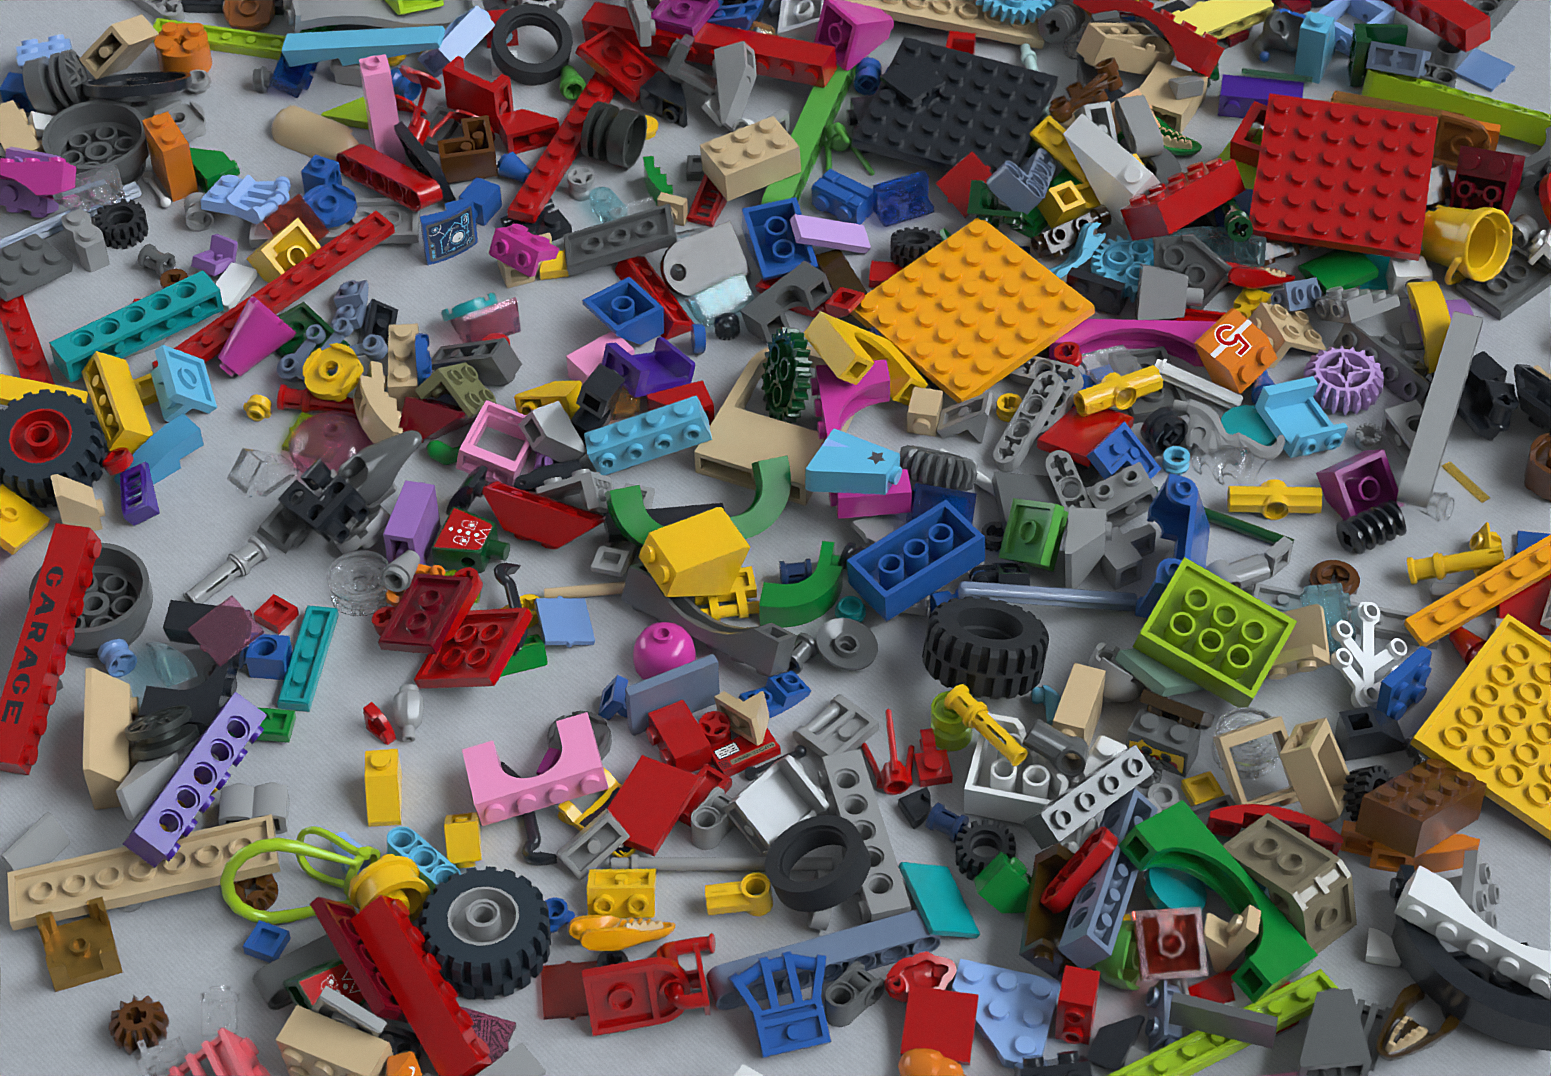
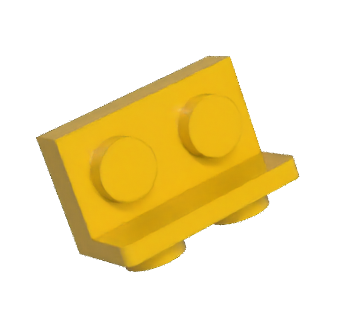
M589 869L587 881L588 915H611L617 918L655 917L656 869Z

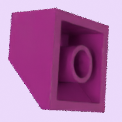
M1384 449L1363 451L1316 473L1327 503L1343 520H1347L1353 515L1357 516L1358 513L1364 510L1367 511L1373 506H1378L1382 502H1388V500H1393L1400 508L1405 506L1404 503L1397 502L1399 489Z

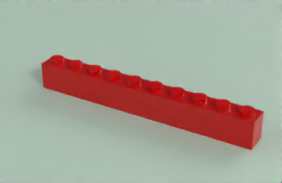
M596 1L581 20L585 41L611 26L641 52L667 57L676 39L681 40L684 37L682 34L655 28V36H651V46L640 47L627 7ZM707 22L693 37L695 40L685 61L712 66V61L715 60L714 49L744 41L754 50L757 75L825 88L837 70L836 51L833 46Z

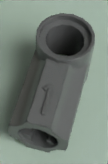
M1040 719L1033 722L1023 739L1022 745L1055 763L1059 772L1068 777L1080 775L1086 767L1089 754V746L1086 741L1077 736L1069 737ZM1066 754H1076L1079 757V759L1072 760L1068 758Z

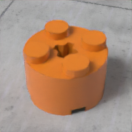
M167 22L162 25V30L154 41L160 71L189 73L190 71L200 69L209 72L212 67V57L204 26L201 23L176 24L174 22Z

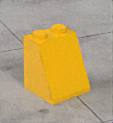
M716 507L649 532L638 557L666 597L728 595L749 552L750 546L724 509Z

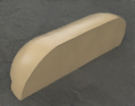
M289 105L287 108L280 110L272 123V136L279 145L311 158L314 155L336 161L338 153L359 144L351 135L353 130L348 126L294 105Z

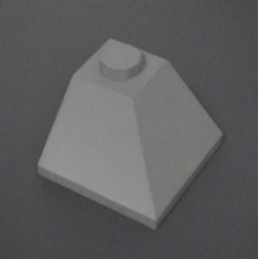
M1069 507L1065 550L1066 588L1077 589L1104 555L1106 540L1112 541V522H1107V509Z

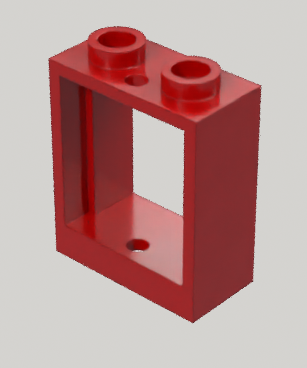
M1255 101L1252 103L1230 140V159L1257 168L1261 146L1252 143L1261 125L1264 126L1267 105Z

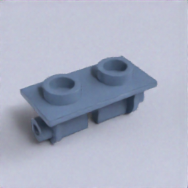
M1317 277L1283 283L1284 289L1274 291L1271 296V302L1274 305L1287 306L1288 312L1316 307V298L1321 297V289L1318 285Z
M1163 976L1154 987H1150L1145 998V1005L1148 1007V1021L1145 1034L1148 1036L1149 1052H1152L1159 1044L1167 1046L1182 1038V1026L1169 1024L1173 993L1181 992L1176 985H1167V976Z

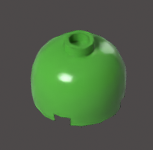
M1122 921L1111 956L1094 964L1096 971H1100V977L1109 985L1121 989L1138 990L1140 987L1136 983L1139 976L1143 981L1146 980L1153 955V943L1146 942L1145 932L1151 933L1146 923Z

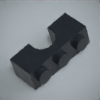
M601 363L581 386L576 404L580 407L570 420L578 435L582 438L585 447L584 433L609 425L625 382V378Z

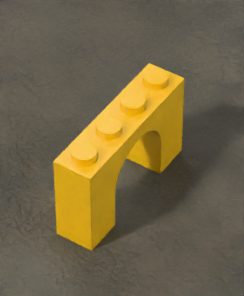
M821 311L803 332L804 337L839 379L857 385L874 365L875 362L873 360L886 359L890 376V397L892 400L909 406L913 388H926L928 386V383L902 352L888 339Z

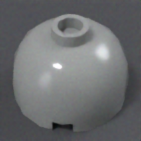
M1107 643L1097 644L1087 666L1106 671L1103 702L1111 703L1114 701L1123 703L1139 697L1143 690L1146 689V686L1114 660L1119 650L1124 649L1116 646L1111 651L1105 649Z

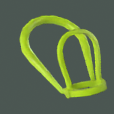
M316 826L302 829L298 833L296 840L280 837L257 840L239 849L226 862L220 878L222 897L234 913L250 922L258 923L261 920L272 925L295 922L316 916L311 906L270 912L254 909L239 898L235 892L234 879L237 870L247 860L261 853L275 851L296 854L297 862L306 874L325 884L343 888L346 900L337 902L352 905L348 895L351 879L357 875L364 861L370 859V865L380 859V852L372 846L357 848L336 834ZM316 834L354 855L355 858L351 859L304 843L305 835ZM305 856L350 865L345 880L337 879L315 870L308 863Z

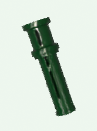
M1232 198L1220 205V209L1225 217L1224 226L1232 240L1243 242L1251 237L1253 225L1245 211H1242L1236 200Z

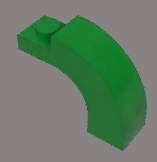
M822 541L817 568L806 580L795 584L764 582L759 603L760 626L768 623H773L781 628L803 625L818 619L833 607L843 587V566H839L840 555H835V542Z

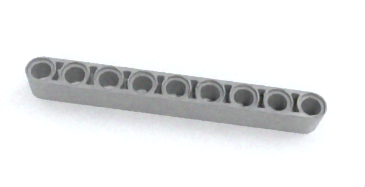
M1457 311L1453 312L1401 480L1397 502L1426 509L1429 506L1480 336L1483 317Z

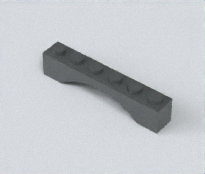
M642 562L629 566L621 600L632 605L634 610L648 613L655 617L658 622H670L683 627L692 638L706 643L705 645L708 648L722 651L731 656L730 658L733 661L745 663L755 668L756 672L760 675L773 676L788 670L797 635L773 623L744 628L717 621L701 611L687 596L666 597Z

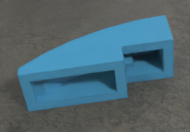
M182 413L153 434L132 455L134 460L126 470L146 461L149 464L153 485L181 469L180 459L204 445L200 428ZM120 473L116 474V476L114 477L115 483H117L119 486ZM140 474L131 478L130 481L140 477ZM141 483L132 486V489L140 486Z

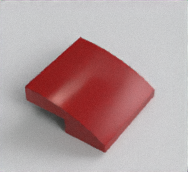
M1551 574L1496 606L1497 618L1504 619L1509 614L1537 634L1551 635V629L1540 625L1551 589Z

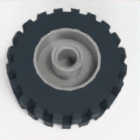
M486 866V870H477L474 867L466 869L467 873L461 875L457 872L448 877L447 883L440 882L433 889V895H428L423 903V910L419 913L418 922L419 930L425 938L423 943L424 949L427 953L432 954L441 965L440 973L442 977L453 986L457 995L459 992H462L464 998L475 999L476 996H484V1000H492L495 995L503 994V997L514 994L515 988L523 989L531 983V976L534 978L538 977L543 970V964L549 959L551 932L547 902L543 900L541 891L535 886L532 887L529 879L522 875L517 878L514 871L504 868L502 872L497 871L496 867Z

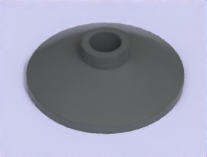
M835 618L829 620L820 627L816 636V647L822 658L832 666L842 670L857 671L864 669L873 663L878 653V643L875 635L864 624L853 619Z

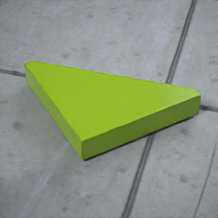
M364 97L324 111L321 116L343 125L369 130Z

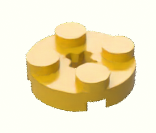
M333 343L329 344L331 347L324 350L318 348L309 355L303 365L302 375L305 377L304 383L312 395L322 400L340 402L345 400L348 393L357 386L364 368L355 352L349 346ZM338 367L334 375L329 376L327 374L328 370H334Z

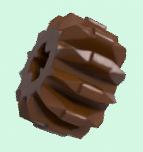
M133 995L132 1002L125 1003L120 1001V1010L111 1011V1022L108 1027L110 1035L113 1036L114 1043L118 1049L125 1048L129 1055L137 1049L145 1055L146 1048L151 1046L158 1049V1040L167 1039L168 1015L165 1014L164 1007L160 1001L153 1002L149 995L141 1001Z

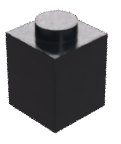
M1482 351L1473 356L1466 381L1478 392L1482 379L1505 382L1507 371L1485 351Z

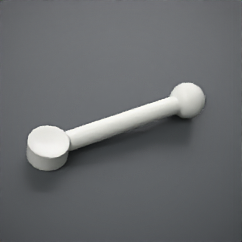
M143 173L144 182L149 183L160 198L161 206L164 208L169 207L171 200L161 192L154 181L153 173Z

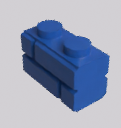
M829 169L812 186V205L819 211H826L836 216L842 222L861 225L866 220V217L868 218L875 212L876 191Z

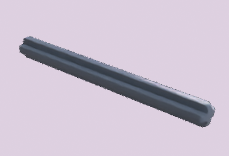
M131 182L0 239V249L34 233L45 239L64 230L61 216L71 211L82 209L93 218L95 214H98L97 210L99 208L104 209L103 205L105 203L112 205V200L121 203V199H126V202H129L130 199L134 200L141 197V189L136 182Z
M962 581L958 587L960 599L971 596L978 599L987 597L990 600L998 601L999 599L1015 604L1133 612L1136 610V602L1138 600L1137 594L1128 592Z

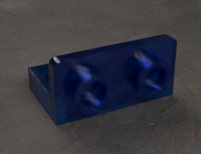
M925 170L873 185V211L884 227L934 213V206L929 199V176Z

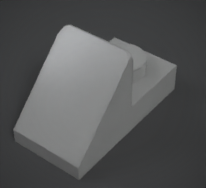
M989 391L941 410L937 432L944 439L954 434H960L968 429L982 443L993 394Z

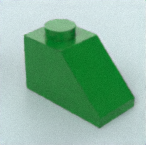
M190 147L196 181L205 194L223 175H235L237 177L240 175V169L236 161L230 160L223 151Z

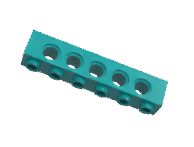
M202 270L49 342L54 363L69 382L72 383L83 377L82 370L96 351L122 359L223 311L221 291Z

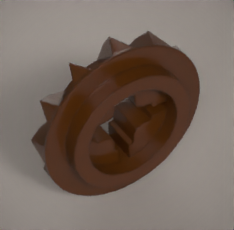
M1326 560L1313 567L1309 582L1312 584L1313 592H1319L1321 596L1336 599L1342 598L1347 601L1351 594L1357 593L1360 585V576L1356 569L1346 562ZM1333 575L1337 579V586L1332 585L1331 579Z
M272 874L234 882L236 894L245 904L254 909L266 911L275 903L278 897V884ZM256 884L257 891H252L246 898L245 889H250L252 885Z

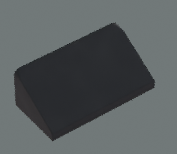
M372 298L366 309L357 344L363 343L365 337L374 334L381 336L388 346L389 325H396L398 309Z

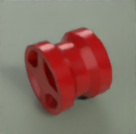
M711 711L701 716L699 726L710 742L711 749L731 740V721L725 713Z

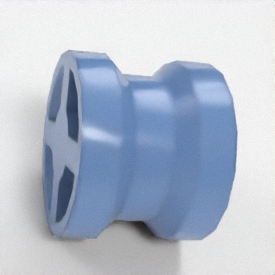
M124 639L108 641L98 649V658L106 665V670L112 677L118 678L129 674L137 664L135 654L129 650V646Z

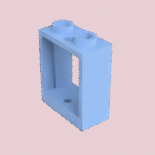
M1333 0L1317 13L1334 18L1336 49L1349 56L1353 30L1336 21L1348 13L1367 24H1393L1396 8L1381 0Z
M476 5L458 16L445 29L441 48L424 51L417 59L436 78L443 74L442 69L455 57L461 56L464 58L495 24L491 21L490 15Z

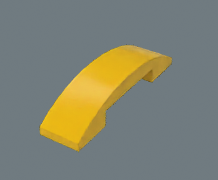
M1436 281L1407 283L1406 287L1411 308L1416 310L1425 348L1423 359L1425 366L1428 368L1426 371L1428 375V373H1433L1436 370L1451 319L1445 298Z

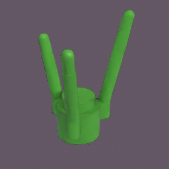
M839 122L830 125L825 132L827 140L823 143L826 172L832 169L831 150L844 151L850 147L864 168L873 176L875 171L859 149L852 147V138L849 136L845 126Z

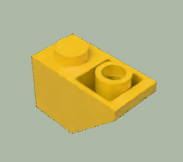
M553 381L518 393L514 396L517 412L528 415L534 409L559 401L571 420L580 407L576 404L582 383L581 381Z

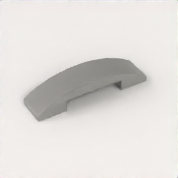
M625 483L624 488H625V487H630V486H635V485H634V484ZM640 486L645 509H651L655 488ZM606 539L604 546H599L591 565V572L621 577L628 570L639 547L630 541L609 543L608 539Z

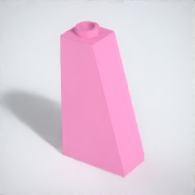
M386 54L359 59L369 133L373 148L406 164L403 146L394 130V126L399 123L391 71Z

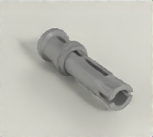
M250 537L244 547L237 552L232 551L228 554L227 561L183 594L186 602L202 604L237 576L248 575L250 568L259 561H266L270 557L266 546L257 537Z

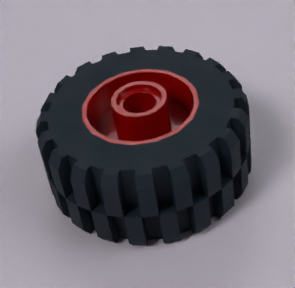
M49 389L39 390L38 394H32V392L23 394L24 398L18 401L13 399L8 403L9 407L5 411L3 409L0 410V485H5L31 504L33 502L35 507L47 508V504H52L53 507L58 506L50 475L58 474L93 488L92 482L94 480L98 481L103 474L101 467L104 468L102 462L108 451L104 432L93 410L87 403H83L82 399L74 394L68 396L66 391L55 390V393H51Z

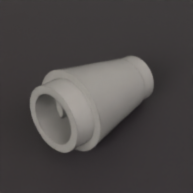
M407 550L383 569L382 576L385 587L393 592H400L409 588L420 563V556L415 551Z

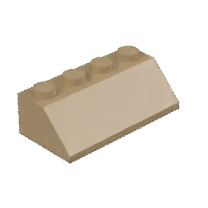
M90 667L85 668L83 773L94 810L122 807L116 790L139 761L134 758L132 753L135 741L128 740L125 734V728L135 721V716H139V697H133L130 684Z

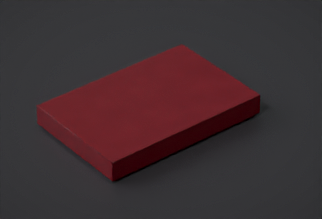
M415 573L410 587L406 589L378 640L381 650L436 655L473 586L470 578Z

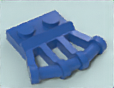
M791 951L783 952L781 957L768 959L767 956L760 957L758 962L739 975L734 973L728 977L729 982L752 1013L762 1058L831 1042L821 999L826 955L817 954L816 957L792 954ZM796 968L814 971L811 999L803 1001ZM785 970L793 1003L779 1006L772 973ZM761 976L769 1004V1009L766 1010L761 1009L746 987Z

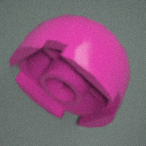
M654 623L646 627L636 638L633 662L636 672L643 680L696 660V650L692 637L683 627L675 623Z

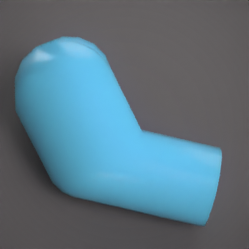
M1048 685L1035 687L1031 691L1032 702L1034 704L1043 703L1046 709L1047 724L1053 725V719L1061 698Z

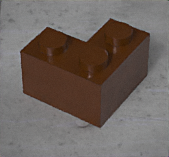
M488 115L461 119L463 137L437 141L440 167L448 183L472 180L476 177L498 176L496 153Z

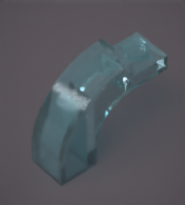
M1217 226L1185 228L1166 235L1194 234L1224 261L1258 268L1265 265L1267 237L1251 235L1246 241L1236 242L1229 237L1225 227Z

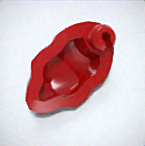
M928 951L918 953L912 957H905L899 960L887 973L884 982L885 990L891 998L902 1003H907L909 986L946 990L947 984L957 972L956 964L951 959L935 956Z

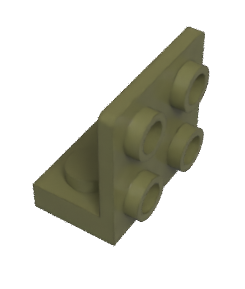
M466 362L438 368L415 389L421 400L431 397L437 399L444 394L452 395L469 418L478 416L486 400L497 404L494 394L484 387L478 379L476 370Z

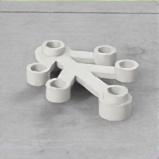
M1362 602L1351 612L1353 623L1361 629V649L1352 639L1353 628L1347 621L1340 620L1331 627L1332 637L1340 642L1343 648L1335 651L1331 655L1330 660L1332 665L1340 670L1352 686L1351 702L1355 709L1368 706L1376 709L1381 681L1374 684V672L1391 660L1400 659L1408 650L1403 640L1395 638L1385 646V650L1374 656V625L1379 621L1380 610L1372 602ZM1353 661L1360 669L1361 677L1350 665ZM1394 666L1389 671H1387L1385 677H1387L1398 666Z

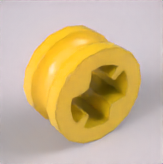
M1006 393L998 397L996 403L997 417L1004 422H1010L1022 402L1021 397L1013 393Z

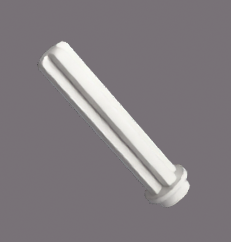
M1157 359L1155 367L1159 369L1164 381L1227 409L1240 406L1243 401L1242 395L1167 363V359L1163 361Z

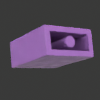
M405 480L383 533L388 564L407 550L415 551L420 556L419 564H426L441 527L435 485Z

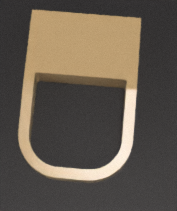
M807 346L806 349L811 351L808 357V361H812L810 368L815 369V365L826 364L813 347ZM767 347L750 359L711 423L712 440L700 443L694 452L695 473L756 490L751 463L788 455L791 471V489L788 501L806 506L813 492L805 489V469L820 449L821 443L825 442L824 439H819L817 431L744 410L761 375L765 373L762 364L766 363L764 353L769 352ZM854 415L844 424L841 429L842 432L846 433Z

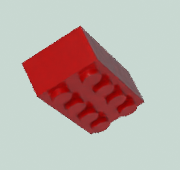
M1216 158L1205 165L1202 161L1196 162L1187 167L1188 171L1186 173L1180 172L1170 176L1168 183L1157 184L1149 188V194H1141L1130 199V205L1120 211L1132 241L1170 235L1246 191L1235 160L1222 161L1221 158Z

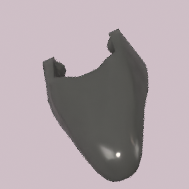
M411 430L365 447L346 460L339 467L338 474L344 480L350 479L367 466V480L356 490L366 501V506L379 500L392 486L401 467L420 445L422 436L419 432Z

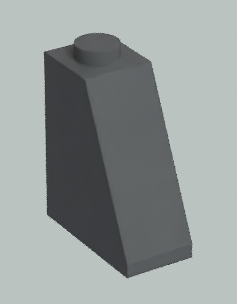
M1330 988L1317 992L1297 1076H1368L1371 1056L1352 988L1341 990Z

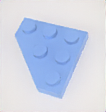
M960 959L952 991L979 994L975 1027L984 1040H988L995 1049L996 1056L1002 1065L1014 1069L1013 1064L1022 1063V1057L1044 1054L1061 983L1055 979Z

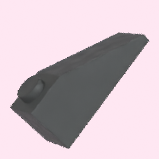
M506 338L441 346L431 359L432 370L434 371L438 368L466 362L476 370L478 379L485 386L509 384L515 379V374L522 366L521 361Z

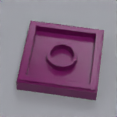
M662 0L651 13V20L654 19L655 28L682 35L688 34L694 37L718 9L719 2L718 0Z

